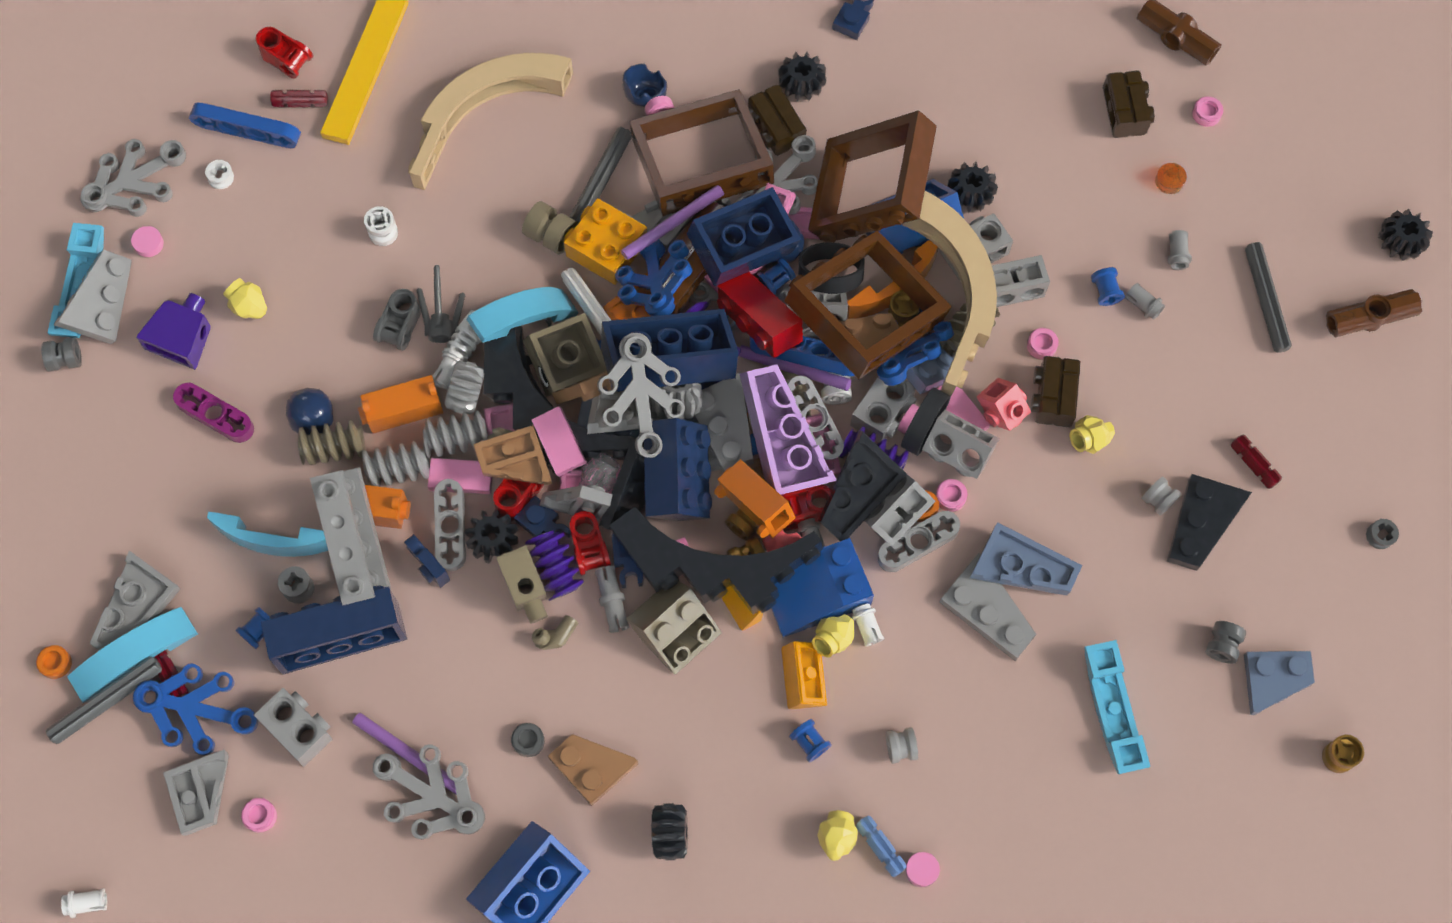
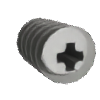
M475 411L472 421L466 413H463L459 423L454 415H450L449 424L447 425L442 417H438L437 426L435 427L430 419H426L423 428L427 458H430L432 449H434L438 457L442 456L444 447L452 455L455 453L456 445L460 447L463 453L467 452L468 443H471L474 448L473 444L485 441L488 437L485 419L482 418L479 411Z
M413 441L410 451H407L403 443L399 444L398 453H394L391 446H387L386 455L382 456L378 448H375L373 458L369 457L366 450H362L367 482L369 483L370 480L373 486L380 487L381 478L386 485H392L394 476L399 483H404L406 474H408L411 481H416L418 471L424 479H429L430 463L426 455L425 444H423V449H419L416 442Z

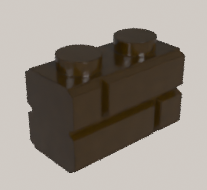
M1139 70L1126 71L1125 73H1109L1106 75L1102 88L1113 137L1122 138L1129 135L1141 136L1147 134L1151 123H1154L1155 120L1153 106H1148L1147 102L1149 97L1148 82L1142 80Z
M776 84L767 88L764 92L761 91L750 96L748 99V109L755 124L761 131L760 135L767 149L771 148L775 156L789 151L795 138L806 135V127L779 85Z
M1046 356L1043 358L1041 366L1035 367L1033 384H1039L1038 394L1033 393L1031 412H1036V423L1072 427L1077 412L1081 361Z

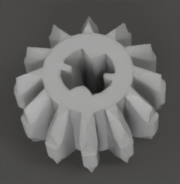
M458 361L455 364L445 400L446 408L461 414H472L475 411L484 378L483 367L468 361Z
M692 383L659 387L673 399H679L684 403L685 411L678 419H691L693 415L700 413L703 401L701 384ZM650 398L652 411L656 412L658 417L673 419L665 414L664 408ZM676 402L670 404V412L672 414L679 412V405Z

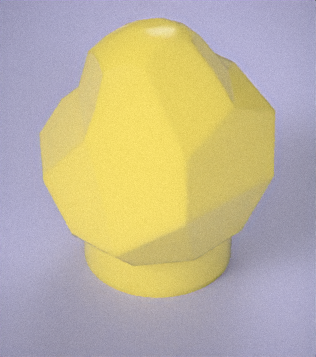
M238 278L224 291L223 295L228 299L227 306L234 314L246 319H260L266 314L267 306L259 286L251 282L245 283L241 278Z
M1086 415L1075 423V428L1070 431V442L1079 452L1087 451L1095 454L1110 443L1115 434V429L1111 422L1104 423L1102 419L1096 416Z
M845 614L840 617L821 619L815 630L816 636L812 639L815 650L824 657H831L833 654L844 651L854 638L853 619Z
M835 810L829 812L827 820L820 823L818 840L830 860H839L841 856L849 854L856 845L858 832L854 826L853 815L845 811Z

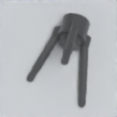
M435 265V314L431 315V319L421 288L417 289V295L425 325V336H428V340L431 342L447 343L451 340L453 333H456L455 330L464 305L465 293H460L453 319L450 320L448 314L442 313L440 266Z

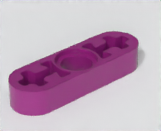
M183 383L175 389L173 393L174 402L185 414L233 442L242 443L252 437L254 425L249 416L193 383ZM193 394L200 403L199 407L190 400L185 402L183 397ZM212 406L222 408L221 415L216 419L206 418V412ZM230 418L237 425L243 423L245 429L243 431L239 429L235 431L231 424L227 422Z

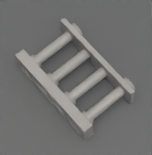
M360 467L310 478L342 605L374 598L373 586H384V588L389 586L391 589Z

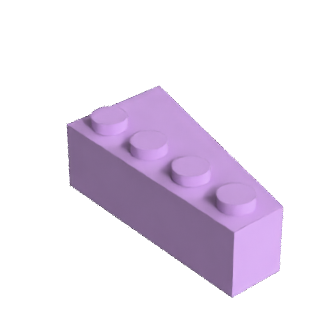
M778 365L739 374L765 481L780 495L837 481L824 459L821 448L816 444L805 417L801 415L795 403L796 400Z

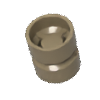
M539 201L527 214L522 226V234L536 242L543 240L544 247L560 255L565 251L563 241L566 233L571 228L575 229L578 222L563 213L557 215L555 208L543 201Z

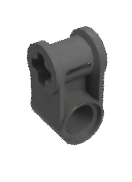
M399 289L392 293L382 316L375 326L373 333L374 341L379 343L381 341L396 345L397 349L401 351L407 348L421 314L420 306L413 292L408 289ZM406 303L411 304L409 309L404 311L399 310L401 305Z

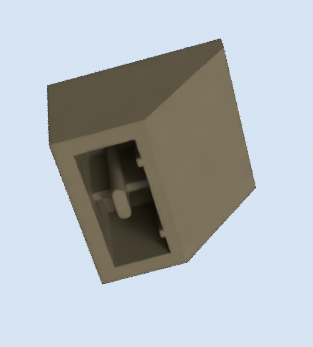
M680 581L669 590L664 591L661 589L659 592H655L626 618L643 643L675 675L722 633L693 590Z

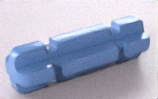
M868 815L857 823L856 828L862 837H867L866 842L881 863H886L885 868L890 875L895 877L906 869V863L900 855L897 856L895 854L896 850L881 829L877 830L876 822Z

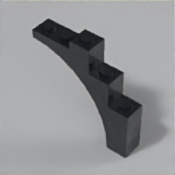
M522 326L511 328L505 337L484 342L483 394L498 404L512 403L513 399V429L515 431L532 426V419L554 409V406L541 392L531 373L523 343L524 334ZM568 420L586 461H599L601 456L613 455V459L616 460L625 459L633 438L632 436H616L604 433L587 434L588 429ZM543 447L542 453L547 468L556 474Z
M636 507L609 525L614 536L656 593L661 589L666 591L675 586L680 580L678 577L683 574L704 604L710 600L715 602L722 598L728 592L727 588L731 585L753 615L758 611L764 613L777 603L776 598L779 597V594L774 584L777 582L779 584L787 582L794 576L796 568L803 563L806 566L813 563L820 557V551L823 550L822 540L813 531L790 545L770 552L745 556L717 555L693 549L671 539L654 527Z

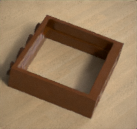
M740 89L629 121L633 144L662 217L678 212L716 185H719L724 192V195L717 199L720 200L764 187L767 183L775 184L773 162ZM738 114L757 160L668 186L664 185L647 140Z
M918 110L827 139L808 230L819 237L820 240L834 243L842 239L857 237L861 234L880 231L887 227L903 225V223L920 219L937 125ZM905 145L895 198L837 214L847 163Z
M878 230L868 237L865 235L859 237L847 250L841 248L826 263L824 261L817 263L807 275L803 276L800 274L795 277L789 284L791 288L784 300L858 380L932 331L936 324L944 321L952 307ZM869 255L923 312L868 349H865L811 291Z

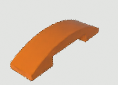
M930 240L914 251L912 261L913 267L924 278L930 271L939 249ZM894 281L878 293L870 285L847 301V318L866 317L888 309L893 294L902 289Z

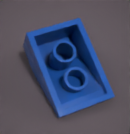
M850 538L823 547V550L820 551L821 555L817 560L807 566L803 563L796 568L794 576L783 584L777 582L774 584L778 589L779 597L776 598L777 603L771 609L783 638L817 626L821 619L840 617L844 614L853 613L852 610L864 604H870L871 606L874 594Z

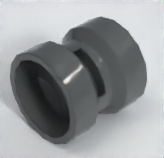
M67 338L61 343H56L55 341L42 343V359L48 372L57 371L64 366L68 368L81 367V350L76 338Z
M1216 621L1212 630L1214 638L1208 643L1205 652L1214 660L1234 664L1238 661L1240 654L1238 647L1239 644L1244 642L1246 630L1231 622Z

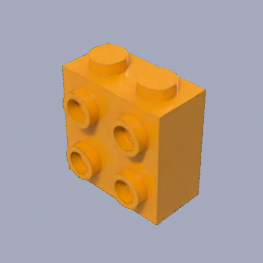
M597 198L592 206L588 205L584 209L580 222L575 229L571 228L566 233L563 241L566 256L616 285L618 282L615 277L616 271L622 266H630L639 254L637 253L629 260H626L621 250L648 231L647 226Z

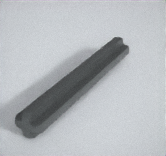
M619 127L614 133L569 216L578 223L584 209L588 205L592 206L596 199L601 196L632 138L630 130Z
M1260 242L1250 243L1245 248V252L1272 346L1276 353L1286 352L1291 348L1292 344L1264 248Z
M152 656L148 657L47 728V736L53 743L60 744L132 693L140 683L148 681L162 671L161 665L157 659Z

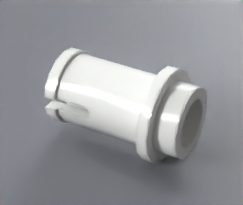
M870 604L854 608L852 610L854 616L851 618L857 622L864 645L867 647L871 643L874 645L883 641L884 636H882L874 616L875 608H871Z
M105 889L82 893L69 891L68 895L61 897L62 913L64 916L70 915V918H75L80 913L107 910V894Z

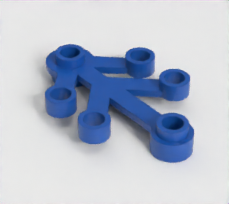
M660 239L640 251L647 263L648 276L634 273L631 267L627 265L622 266L616 271L615 277L623 286L618 291V297L624 305L636 304L645 306V310L650 316L669 315L674 311L673 294L684 279L690 276L693 271L687 259H684L689 254V249L683 240H677L669 246L668 251L671 256L661 269L659 259L665 253V246ZM673 272L675 275L671 278L667 285L663 287V284ZM634 286L651 289V295L638 293Z
M943 321L936 324L933 328L934 333L923 338L921 337L896 354L894 358H890L881 364L877 369L879 379L888 386L898 385L907 378V370L927 360L938 358L942 354L939 342L946 341L954 335L951 323ZM922 350V352L909 357L911 354Z
M196 664L186 665L182 672L162 683L148 680L136 687L133 693L135 706L144 713L152 714L162 733V742L169 747L179 746L183 741V733L180 729L172 726L164 708L178 712L194 741L193 748L195 752L200 755L212 753L215 748V742L205 734L196 716L230 724L234 731L243 735L252 733L258 726L259 720L254 716L255 712L249 708L242 707L236 711H230L200 703L218 692H228L234 687V678L227 672H219L212 681L181 698L168 694L186 683L197 684L202 680L203 671ZM196 668L198 671L197 677L189 680L187 678L188 670ZM227 676L229 678L228 686L220 688L218 685L219 679ZM154 691L156 693L155 701L147 703L145 700L146 694ZM243 716L251 718V724L246 728L240 725V720ZM176 731L178 734L177 740L169 743L167 741L168 733ZM203 739H207L210 743L206 751H200L198 747L199 742Z

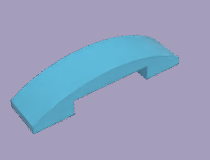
M72 224L67 246L70 259L59 306H53L47 332L51 336L80 338L81 336L79 333L55 326L54 323L65 310L67 302L77 291L83 277L97 255L103 251L104 227L101 225Z
M541 287L514 293L496 300L471 313L466 320L483 343L505 337L511 328L549 317L553 322L575 317L579 312L562 289Z
M208 512L207 515L213 526L229 540L259 553L297 557L328 551L322 530L301 527L298 539L246 530L247 526L239 516Z
M176 608L114 640L79 665L67 678L82 703H84L148 657H155L166 649L172 651L198 635V632L183 608Z
M1117 640L1085 646V659L1091 692L1103 737L1117 774L1150 768L1143 736L1138 734L1122 675L1125 669Z

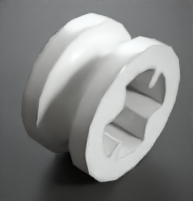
M224 160L212 161L205 169L208 182L215 189H225L234 180L231 166ZM223 170L222 177L216 178L218 171Z

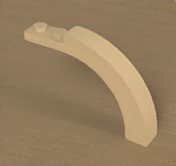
M546 53L512 54L481 63L450 82L435 97L421 119L424 134L419 144L420 151L416 158H412L408 168L413 186L425 190L450 134L457 124L479 105L502 95L525 91L544 92L563 97L573 75L571 58Z
M925 191L920 219L903 223L902 226L920 233L938 246L953 264L963 285L966 299L964 331L940 390L952 396L956 387L962 389L967 378L968 371L963 370L966 361L972 362L978 347L984 348L990 337L997 306L996 282L988 254L971 226L947 203Z

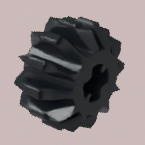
M795 51L793 59L785 57L783 65L778 70L780 88L785 89L786 97L794 94L797 102L801 96H805L808 101L812 98V94L819 96L822 87L826 85L825 64H820L818 56L809 58L808 51L804 56H799Z
M977 161L973 163L972 167H969L964 162L960 169L955 168L947 184V187L957 192L961 207L963 205L967 206L968 213L972 211L973 207H976L981 212L985 204H992L994 195L998 190V186L995 183V174H988V165L978 168Z
M1410 209L1405 210L1403 213L1397 210L1390 217L1386 218L1381 225L1378 237L1384 241L1381 249H1390V257L1399 254L1402 261L1408 257L1412 259L1419 257L1430 246L1429 240L1433 234V231L1427 229L1430 221H1422L1420 219L1421 213L1414 216L1411 214Z
M496 509L491 517H488L487 512L482 510V519L472 518L470 521L473 528L465 530L466 536L470 538L466 541L467 548L474 549L473 556L476 559L484 555V560L488 564L492 561L493 556L498 557L504 552L513 551L511 545L519 543L518 536L514 535L518 532L517 525L510 524L511 517L508 514L500 518V513ZM494 533L496 539L490 540L488 534Z
M664 803V805H655L652 810L653 854L657 859L670 861L684 858L687 854L688 817L683 805Z

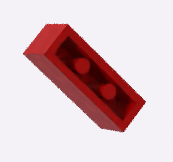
M750 272L717 285L718 308L725 309L726 315L736 322L740 331L746 332L754 339L759 349L765 350L775 358L803 341L802 319Z

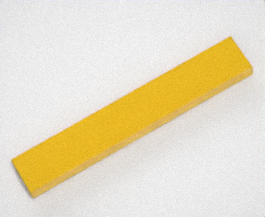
M408 0L376 1L320 132L322 138L347 145L350 144L409 4Z

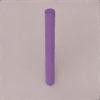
M716 185L623 248L621 253L624 258L629 260L723 196L722 188Z
M740 346L741 353L739 357L767 366L778 365L780 370L795 373L798 376H806L811 380L848 391L851 387V379L823 370L754 353L750 347Z
M358 713L352 722L354 725L428 775L426 764L420 760L417 751L362 713ZM441 769L445 788L457 795L455 782L448 777L446 771Z

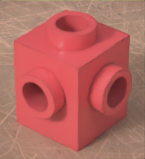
M997 378L976 396L984 410L983 416L985 420L993 427L998 426L1010 431L1017 427L1031 413L1026 403L1027 397L1016 383Z

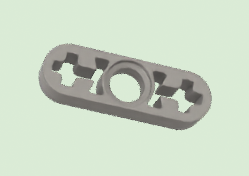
M806 376L791 378L787 382L791 392L796 388L795 382L799 385L805 384L807 388L803 392L805 399L809 401L813 398L815 401L814 404L807 405L800 410L798 405L803 404L804 401L800 395L794 396L801 415L806 419V414L810 409H816L822 415V422L819 426L812 427L809 425V430L816 444L821 448L825 442L821 435L815 438L813 432L821 431L826 426L829 428L828 432H824L828 441H835L836 445L832 447V454L829 451H822L824 459L831 460L837 458L843 451L844 443L813 382Z
M445 479L440 481L434 490L435 558L445 570L456 571L464 565L466 560L464 491L457 481ZM447 487H451L454 492H457V495L452 496L451 504L454 509L458 507V512L454 510L441 512V508L448 509L446 498L441 496L442 493L447 492ZM447 517H455L459 522L457 530L453 533L442 531V521ZM442 538L446 540L459 538L458 543L452 541L453 551L459 554V557L453 558L452 564H449L446 559L442 558L444 554H448V543H441Z
M941 511L910 528L893 546L885 542L880 547L878 553L880 567L887 572H897L956 538L960 529L959 518L953 512ZM940 521H943L945 524L951 523L950 532L948 533L945 529L937 532L935 536L937 541H934L932 532L939 528ZM915 534H921L926 537L928 545L923 549H917L911 545L910 538ZM901 542H904L906 551L898 555L897 562L895 563L892 559L887 561L885 559L887 551L890 550L893 554L902 550L903 545Z

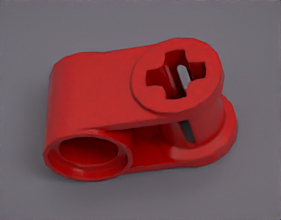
M274 27L262 28L256 35V42L262 59L281 70L290 78H297L300 68L306 61H310L313 58V53L306 45L292 39Z
M504 479L493 494L494 506L499 511L500 518L508 514L511 517V521L515 520L514 517L535 495L537 496L544 484ZM506 499H514L516 501L509 507L501 505Z
M821 484L781 494L789 502L796 517L783 531L797 529V525L806 519L814 518L817 522L824 507H816L812 502L816 498L828 500L832 490L828 486Z
M587 511L576 513L570 520V531L580 575H586V571L611 566L606 544L602 539L596 517ZM583 523L593 526L592 531L588 534H579L576 530Z

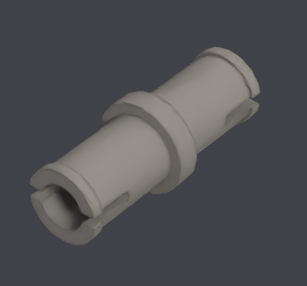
M606 566L607 580L602 568L595 570V575L597 576L602 596L599 598L600 605L605 608L609 632L615 633L619 632L617 618L622 631L628 629L629 624L626 620L623 606L625 597L624 593L619 590L615 567Z

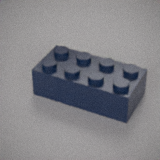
M725 309L602 321L601 351L607 374L621 357L619 352L621 340L630 333H641L649 339L653 355L667 366L679 370L681 379L677 385L736 379L739 351ZM637 343L630 345L629 350L631 354L637 355L640 352V346ZM644 364L646 378L658 387H665L666 385L660 380V375ZM631 366L617 382L618 388L616 392L624 391L631 382ZM669 370L666 372V381L672 383L675 380V373ZM609 379L610 385H611V389H612L613 383H612V381Z
M373 586L374 598L342 605L341 598L338 596L331 603L323 605L319 603L303 606L301 611L295 613L280 612L273 614L269 617V620L261 622L268 658L284 675L408 640L399 603L389 586L385 588L384 586Z

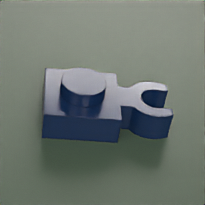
M852 0V4L845 2L832 24V30L858 40L870 19V12L868 11L872 9L874 0Z
M536 495L514 517L515 522L533 537L550 531L564 532L568 538L572 536L570 529L566 525L555 523L559 519L558 513L553 509L540 506L541 499Z
M414 534L404 541L410 553L420 562L421 567L418 568V571L429 584L435 581L442 588L450 581L447 571Z
M611 534L615 568L624 567L619 575L621 587L626 588V578L630 575L637 577L639 587L643 586L644 578L642 572L614 534Z

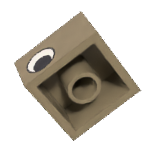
M585 313L532 333L523 340L546 397L607 371L602 351Z

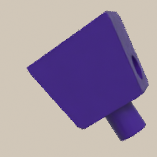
M189 293L183 305L169 300L164 301L138 333L137 340L144 350L196 370L211 327L205 315L200 313L206 301L194 293Z

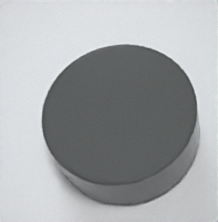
M524 723L513 731L511 742L514 750L519 755L533 757L542 751L545 737L537 725Z

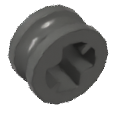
M1388 519L1375 521L1366 531L1367 541L1377 549L1390 547L1399 537V530L1396 524ZM1385 529L1388 534L1386 538L1380 539L1377 534Z

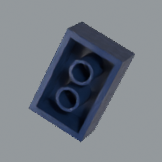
M773 187L694 219L687 232V236L714 286L793 253L801 240Z
M678 418L652 421L653 433L660 436L663 445L661 452L657 456L652 458L644 457L646 517L672 521L710 519L712 497L709 489L711 465L709 463L708 447L710 446L711 438L708 426ZM646 438L644 440V450H650L653 443L651 439Z

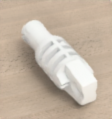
M470 310L459 326H457L456 333H453L451 340L446 345L447 348H444L442 351L443 360L432 376L435 385L440 388L448 389L455 364L458 361L467 362V359L471 358L472 352L475 351L476 345L481 341L466 320L468 315L475 312L474 310Z

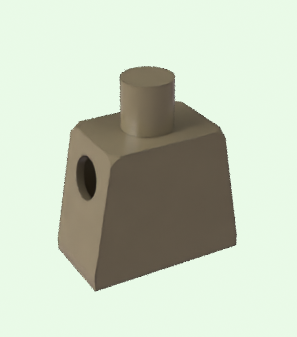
M527 545L496 557L517 611L524 609L530 624L547 618L548 615L542 601L547 599V595ZM525 585L532 587V591L528 594L521 592V588Z

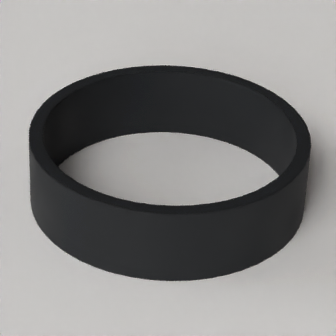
M825 242L807 247L799 255L798 275L802 274L805 276L810 273L805 266L811 262L831 259L841 248L847 250L851 246L842 243ZM863 258L853 264L857 268L855 272L845 276L833 277L813 290L826 294H839L854 290L863 282L865 259Z
M935 387L929 391L904 435L901 443L902 448L916 456L923 451L922 448L937 418L946 410L951 396Z

